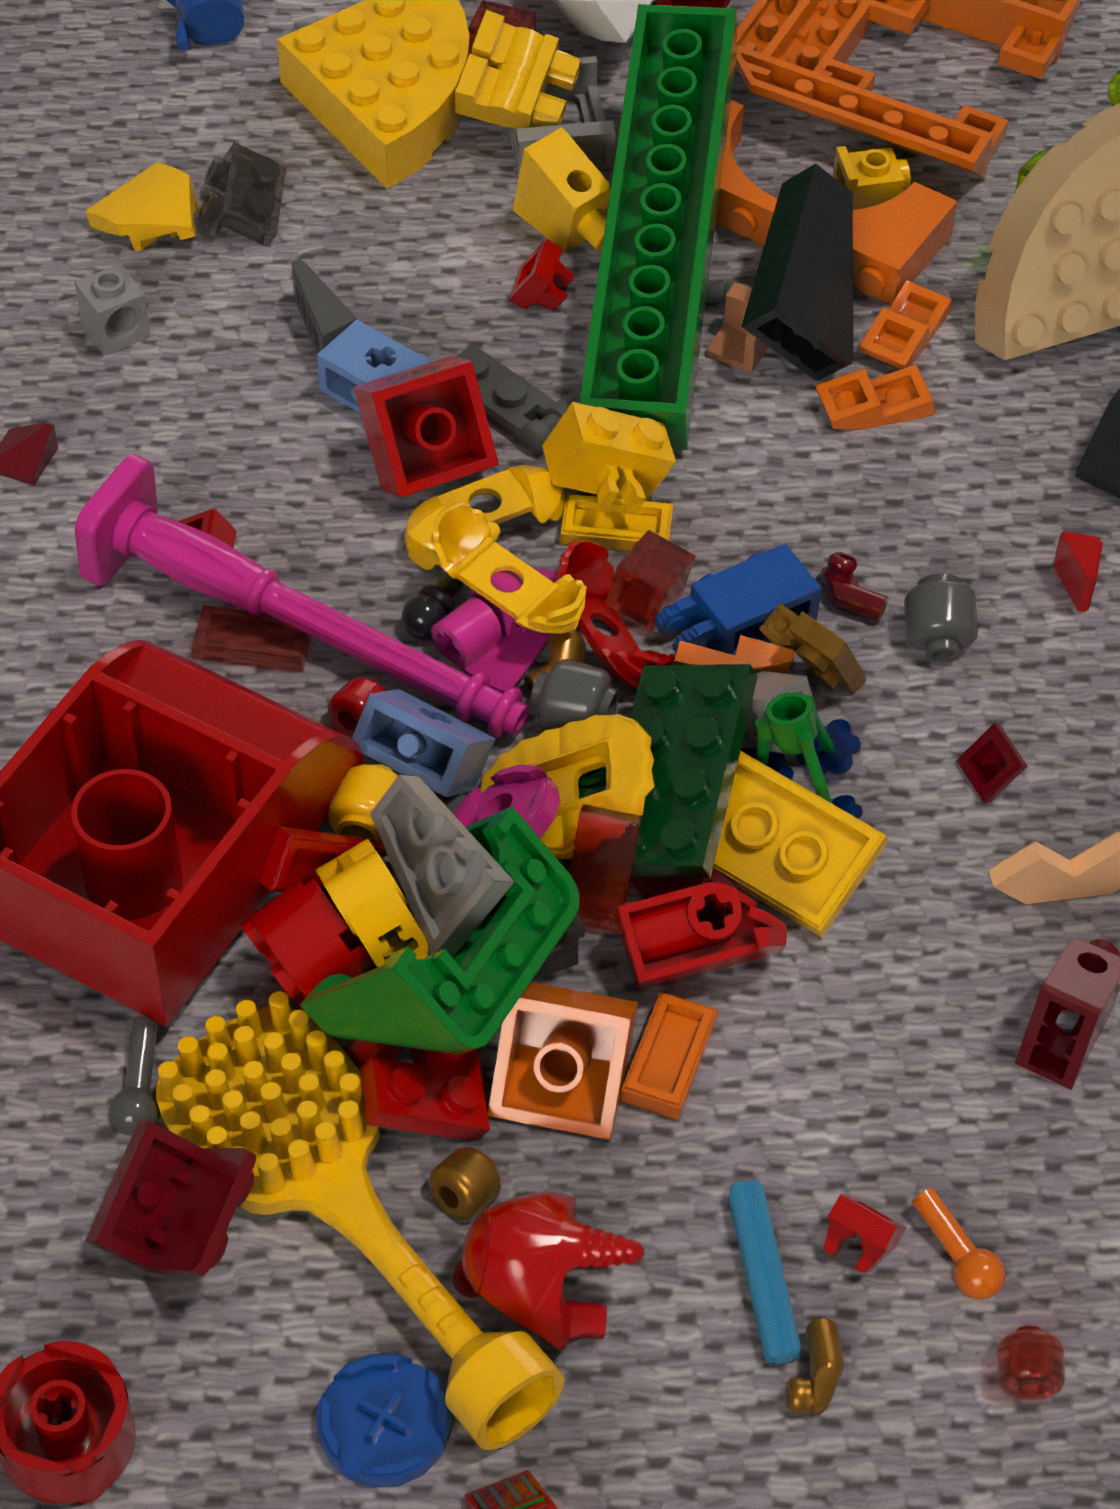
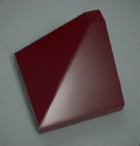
M45 422L9 429L0 442V475L35 485L58 449L54 425Z

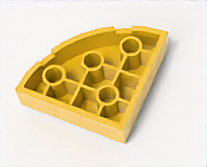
M364 0L277 39L280 83L386 189L423 167L433 158L432 152L444 140L448 141L458 128L463 115L455 113V91L470 54V37L466 16L459 0Z

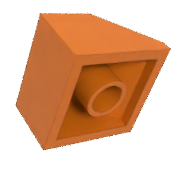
M530 982L502 1023L488 1116L610 1140L629 1061L639 1002Z

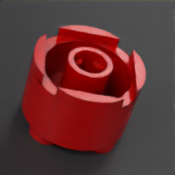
M311 873L251 914L250 918L240 924L256 949L261 954L263 953L272 965L270 970L291 999L294 998L301 1010H304L300 1006L301 1003L323 978L335 974H343L354 978L378 968L358 936L352 933L340 912L331 903L332 900Z
M57 1341L45 1344V1350L34 1353L25 1359L23 1355L10 1362L0 1374V1460L4 1472L11 1482L23 1493L34 1499L53 1504L92 1502L102 1496L105 1490L119 1478L127 1467L134 1450L136 1430L127 1389L114 1364L108 1356L98 1349L72 1341Z

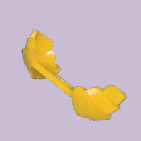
M519 465L506 468L499 473L442 495L433 496L414 509L406 523L404 538L408 557L425 570H431L436 565H439L435 559L431 543L432 527L440 511L459 502H467L469 504L471 499L477 495L490 494L497 497L501 505L493 512L484 513L487 521L500 524L531 512L540 523H545L549 519L557 521L563 518L565 503L563 487L552 484L548 468Z
M459 502L440 511L432 527L431 543L435 559L445 573L453 579L462 581L514 618V622L523 628L539 633L556 634L566 633L577 628L584 610L587 589L581 580H574L571 575L565 574L553 583L495 541L500 534V527L497 523L487 521L485 514L481 510L471 509L470 504L467 502ZM500 571H512L521 577L523 585L514 592H501L492 585L491 578Z

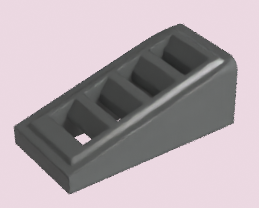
M298 259L291 263L294 300L318 354L357 318L304 261Z

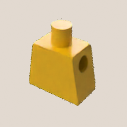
M561 127L524 148L513 211L565 252L586 240L598 252H601L611 187L609 182L571 136Z

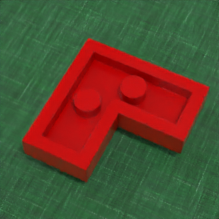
M411 1048L413 1064L371 1057L361 1067L360 1077L367 1125L468 1141H478L490 1130L477 1049L462 1054H451Z

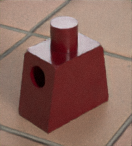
M1079 938L1070 939L1040 989L1015 1064L1068 1089H1073L1110 1016L1120 989V952L1115 945L1102 939H1095L1089 943ZM1065 1010H1072L1081 1014L1071 1034L1063 1032L1056 1022L1059 1014Z

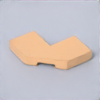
M1116 831L1070 860L1034 841L988 870L992 885L997 890L1024 904L1113 894L1120 890V832Z

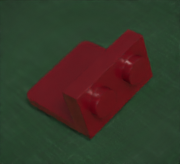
M138 1121L85 1241L150 1273L204 1276L211 1268L218 1264L225 1253L228 1244L227 1228L236 1207L246 1200L253 1187L254 1173L252 1170L256 1162V1154L245 1148H201L151 1121Z

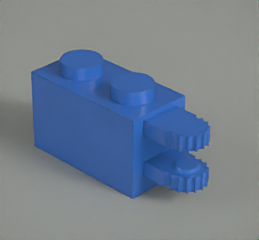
M785 543L767 552L755 553L746 561L721 572H712L703 576L699 581L691 584L690 596L663 608L655 616L656 620L654 622L657 629L663 635L667 634L669 636L676 631L680 632L686 629L673 640L674 644L672 646L675 653H677L679 642L684 641L735 655L740 635L770 643L763 636L759 628L779 603L798 616L803 611L817 621L822 588Z

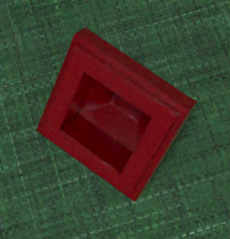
M995 722L956 760L983 803L986 804L992 802L1028 767L1001 725Z

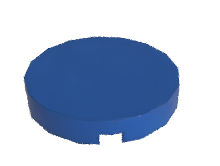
M397 1353L369 1354L346 1364L334 1376V1381L327 1387L325 1395L323 1392L317 1406L318 1438L328 1461L348 1479L370 1487L401 1486L423 1476L442 1457L451 1434V1413L445 1404L446 1391L439 1377L427 1367L425 1370L420 1365L412 1363V1358Z

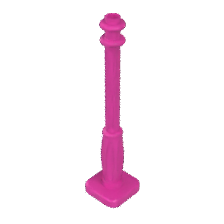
M129 454L88 500L78 515L75 524V539L81 578L95 585L103 586L107 584L129 557L138 556L172 579L202 594L245 609L254 616H259L265 612L455 707L456 718L465 723L470 722L474 717L488 723V735L496 739H500L506 734L515 737L527 720L530 707L522 703L523 696L519 688L510 687L504 693H501L490 687L491 682L488 673L478 671L470 677L280 583L277 572L265 569L223 541L198 529L158 515L154 466L151 461L139 455Z

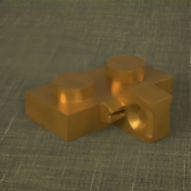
M779 603L759 628L763 636L771 644L795 650L796 654L810 666L807 669L808 672L827 688L834 691L840 684L855 694L866 682V675L846 642L802 611L798 616Z

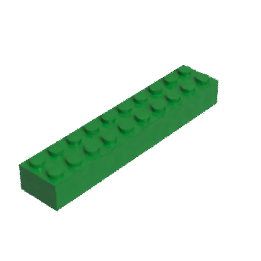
M638 4L579 403L662 422L665 424L672 449L687 450L737 56V9Z

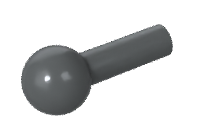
M138 1018L133 1020L125 1089L114 1097L109 1108V1118L113 1127L120 1133L132 1136L138 1121H151L156 1124L160 1116L156 1098L150 1093L158 1023L152 1019Z

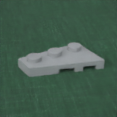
M399 775L370 814L415 920L426 938L429 953L433 954L445 949L453 957L512 886L514 881L419 776Z

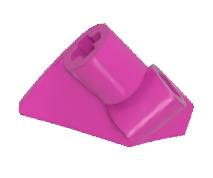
M535 569L555 583L554 571ZM500 571L491 578L492 585L501 592H514L523 585L521 577L512 571ZM474 590L472 591L471 598L467 599L431 628L434 644L442 655L470 677L478 671L488 673L491 682L490 687L501 693L519 684L546 647L551 633H539L521 627L514 622V618Z

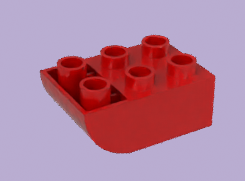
M135 640L119 645L87 669L0 771V941L167 1027L241 931L242 927L240 924L250 918V915L257 910L271 890L262 885L259 879L279 826L310 831L318 830L327 818L332 798L349 769L364 764L362 751L358 743L347 735L152 642Z

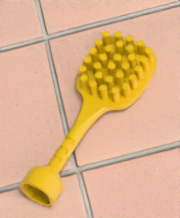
M282 991L271 994L269 1006L257 1009L255 1003L251 1000L240 1001L236 1006L237 1018L227 1023L220 1016L210 1017L205 1023L207 1035L198 1041L192 1036L180 1039L178 1042L179 1056L173 1061L163 1062L158 1067L159 1080L156 1086V1101L166 1129L201 1148H245L256 1154V1162L252 1170L254 1173L253 1187L246 1200L238 1207L250 1213L262 1215L288 1211L310 1212L338 1231L366 1256L451 1357L452 1363L445 1394V1404L481 1449L495 1450L502 1448L521 1438L534 1428L549 1413L559 1399L565 1383L564 1375L528 1333L522 1331L483 1333L411 1246H409L392 1223L376 1194L367 1172L368 1159L380 1140V1127L367 1125L360 1071L341 1046L323 1031L304 1010L292 1008L288 995Z

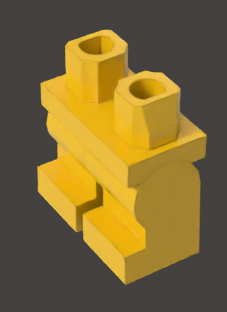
M486 10L472 46V54H469L455 91V113L507 128L518 129L533 126L561 125L567 100L546 94V90L550 83L573 91L580 73L581 60L558 50L559 38L548 34L543 36L532 29L524 27H514L504 23L505 16Z

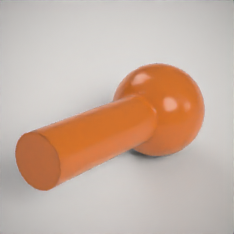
M933 1187L928 1188L915 1197L911 1202L955 1262L953 1278L959 1290L975 1299H988L998 1294L1005 1282V1268L1000 1258L987 1249L974 1246Z

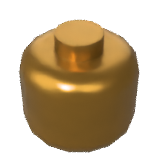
M463 1147L455 1150L431 1171L428 1184L435 1203L443 1212L457 1220H471L499 1196L501 1178L494 1161L489 1156L475 1148Z

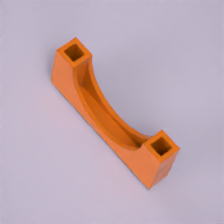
M731 100L716 223L730 229L738 236L747 237L765 245L778 198L766 193L750 181L734 159L733 152L741 142L744 105ZM913 182L906 190L888 201L871 207L853 210V287L861 290L867 296L877 297L892 304L906 280L913 283L952 236L958 201Z

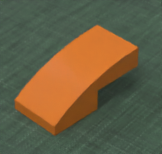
M906 280L890 308L886 309L883 307L860 343L859 352L898 369L911 366L948 317L952 308V299Z
M916 364L872 380L869 379L865 368L815 385L817 394L833 429L861 430L921 419L935 414L933 399Z
M740 635L735 655L680 641L673 665L751 664L755 673L768 671L788 674L795 650Z

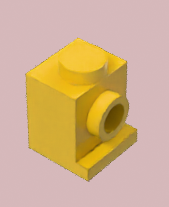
M846 146L836 147L832 176L852 191L853 210L871 207L888 201L910 186L909 164L906 159L897 160L892 147L848 153Z

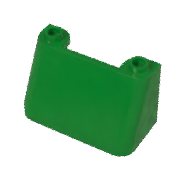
M513 806L465 827L513 879L514 883L457 953L451 957L445 949L430 954L428 950V956L425 959H415L417 955L408 946L409 943L414 941L412 937L405 943L402 949L393 952L383 966L354 978L343 974H335L323 978L314 986L300 1005L323 1031L330 1036L342 1039L451 1054H462L481 1048L492 1039L571 924L579 909V892L575 881Z

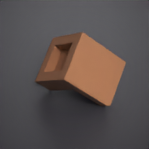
M734 282L726 294L723 325L708 346L707 356L752 373L769 346L741 327L752 288Z

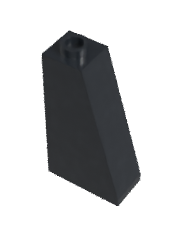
M815 163L781 185L741 327L812 379L819 381L851 365L854 356L853 195L851 190Z

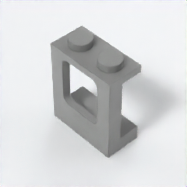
M596 56L578 58L581 60V69L573 91L550 83L546 90V94L567 101L577 102L580 107L583 123L518 129L507 128L518 177L524 148L561 127L571 136L598 170L614 168L616 132L613 120L605 119L597 87L598 61Z

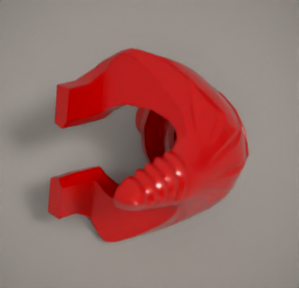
M557 1192L531 1193L509 1199L491 1208H486L472 1223L465 1237L462 1260L455 1267L452 1281L455 1289L461 1295L468 1298L482 1296L499 1311L548 1341L557 1350L567 1348L569 1341L582 1338L604 1339L607 1319L606 1305L565 1300L563 1288L567 1273L578 1267L608 1269L612 1264L615 1266H620L623 1263L632 1265L641 1261L645 1253L642 1244L634 1239L615 1236L612 1232L605 1233L602 1229L594 1230L591 1226H584L577 1222L576 1199L574 1197Z

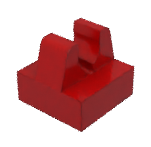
M546 238L520 265L509 301L524 309H528L532 303L549 309H557L568 296L562 290L574 278L572 272L559 261L563 249Z
M840 1194L828 1215L830 1223L824 1243V1250L830 1255L836 1256L847 1239L856 1238L857 1235H860L862 1237L860 1244L862 1245L863 1253L855 1269L859 1272L867 1273L872 1271L891 1250L896 1248L907 1227L851 1195Z

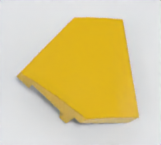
M156 162L85 210V214L90 226L95 230L121 237L128 235L134 251L137 252L166 234H170L172 238L179 236L180 240L195 237L196 227L193 218L194 213L199 211L200 206L193 190L194 186L190 175L172 166Z

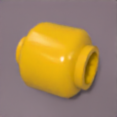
M363 764L351 767L334 794L327 813L329 825L335 834L375 840L384 847L370 813L399 775L391 768L380 764Z

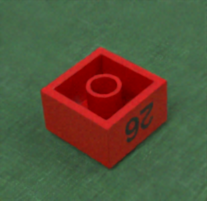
M449 356L353 387L382 490L398 497H403L499 465L472 361Z

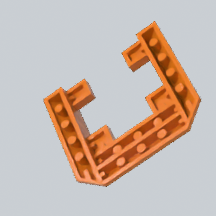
M757 0L737 27L735 66L751 93L818 120L985 178L988 163L1006 136L1009 120L966 105L962 107L956 118L952 120L872 92L876 74L845 64L874 22L893 30L912 34L922 19L1002 46L998 65L1016 70L1021 74L1042 79L1051 63L1056 65L1081 0Z

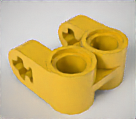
M368 838L315 870L352 933L358 935L377 967L383 966L391 954L402 949L405 943L412 937L414 941L409 943L408 946L417 955L415 959L422 960L428 956L426 938L407 908L406 904L408 902ZM394 929L397 935L393 939L386 940L384 934Z

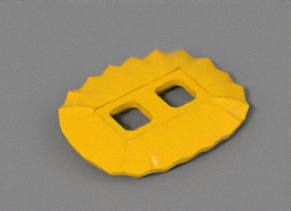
M620 714L594 715L586 720L568 722L561 728L545 730L536 737L521 740L513 749L500 754L494 765L483 774L480 790L483 792L493 785L494 782L490 777L500 770L516 765H536L541 768L557 785L560 803L556 817L540 839L557 859H571L579 850L595 849L605 838L622 836L628 822L643 815L645 797L655 787L652 775L654 758L650 749L652 738L636 720ZM606 767L607 785L605 790L579 799L578 780L580 776L586 772Z

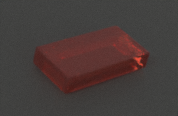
M203 605L191 649L194 659L303 672L312 636L267 613L254 616L246 610Z
M583 804L579 812L570 875L575 881L579 892V909L571 923L620 933L615 916L618 906L628 904L642 816Z

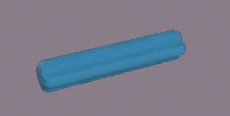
M758 1180L738 1181L730 1186L728 1199L764 1357L768 1363L773 1365L790 1363L799 1358L801 1344L764 1188Z

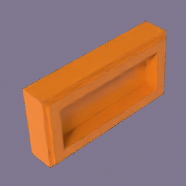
M660 991L621 1088L620 1101L679 1121L716 1024L718 1010Z

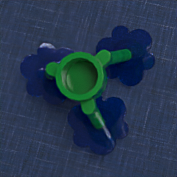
M788 692L773 698L766 706V717H760L755 721L758 733L757 750L745 749L742 752L793 780L794 772L790 767L785 766L786 758L784 754L770 752L771 740H773L774 744L783 752L796 754L797 760L807 766L816 795L852 816L860 818L863 815L861 805L856 804L855 798L850 795H842L831 799L824 777L828 771L834 775H842L851 769L853 765L852 755L856 754L861 748L859 738L852 735L851 725L846 720L837 719L825 727L817 714L814 698L811 695Z

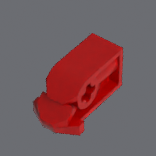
M720 882L703 883L617 907L615 916L637 991L751 960L753 962L765 959L785 948L787 926L770 913L756 908L758 902L736 888ZM706 904H712L716 913L726 912L727 916L724 917L720 930H713L710 921L699 922L698 918L702 916Z

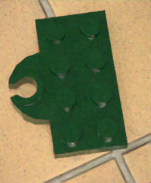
M751 664L643 666L632 712L623 716L636 720L652 738L650 749L654 758L652 775L655 787L645 797L643 815L628 822L622 836L605 838L597 846L592 865L600 876L711 878L758 678ZM602 767L592 775L580 776L578 780L579 799L605 790L607 785L606 767Z

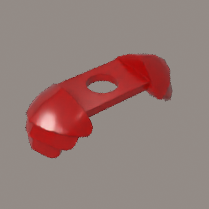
M584 539L573 541L569 544L566 552L560 557L559 565L554 571L555 582L565 574H569L574 580H581L586 585L585 606L578 622V627L594 651L597 661L602 668L628 688L638 689L643 666L671 665L675 657L672 653L666 655L652 650L641 651L610 602V600L618 596L620 589L613 582L614 566L607 561L609 556L608 550L600 544ZM591 619H597L607 624L613 630L615 636H608L600 632L592 624Z

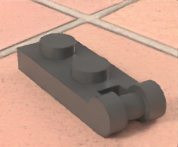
M474 344L458 354L456 357L470 360L473 363L487 419L534 453H542L543 443L570 404L564 400L554 401Z

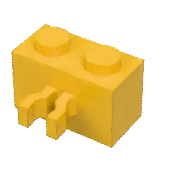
M576 402L570 404L542 445L553 485L597 494L600 506L610 507L616 498L623 499L626 511L636 513L644 501L649 500L676 463L664 423L650 418H640L610 411L603 407H593Z

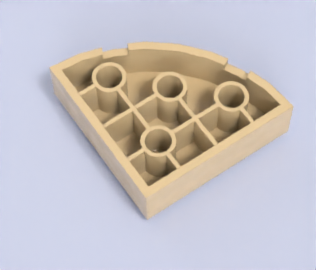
M1120 103L1104 109L1082 123L1084 128L1073 135L1064 145L1057 143L1051 148L1016 189L995 227L988 247L993 252L987 266L985 279H979L975 301V342L978 346L1004 361L1120 326Z

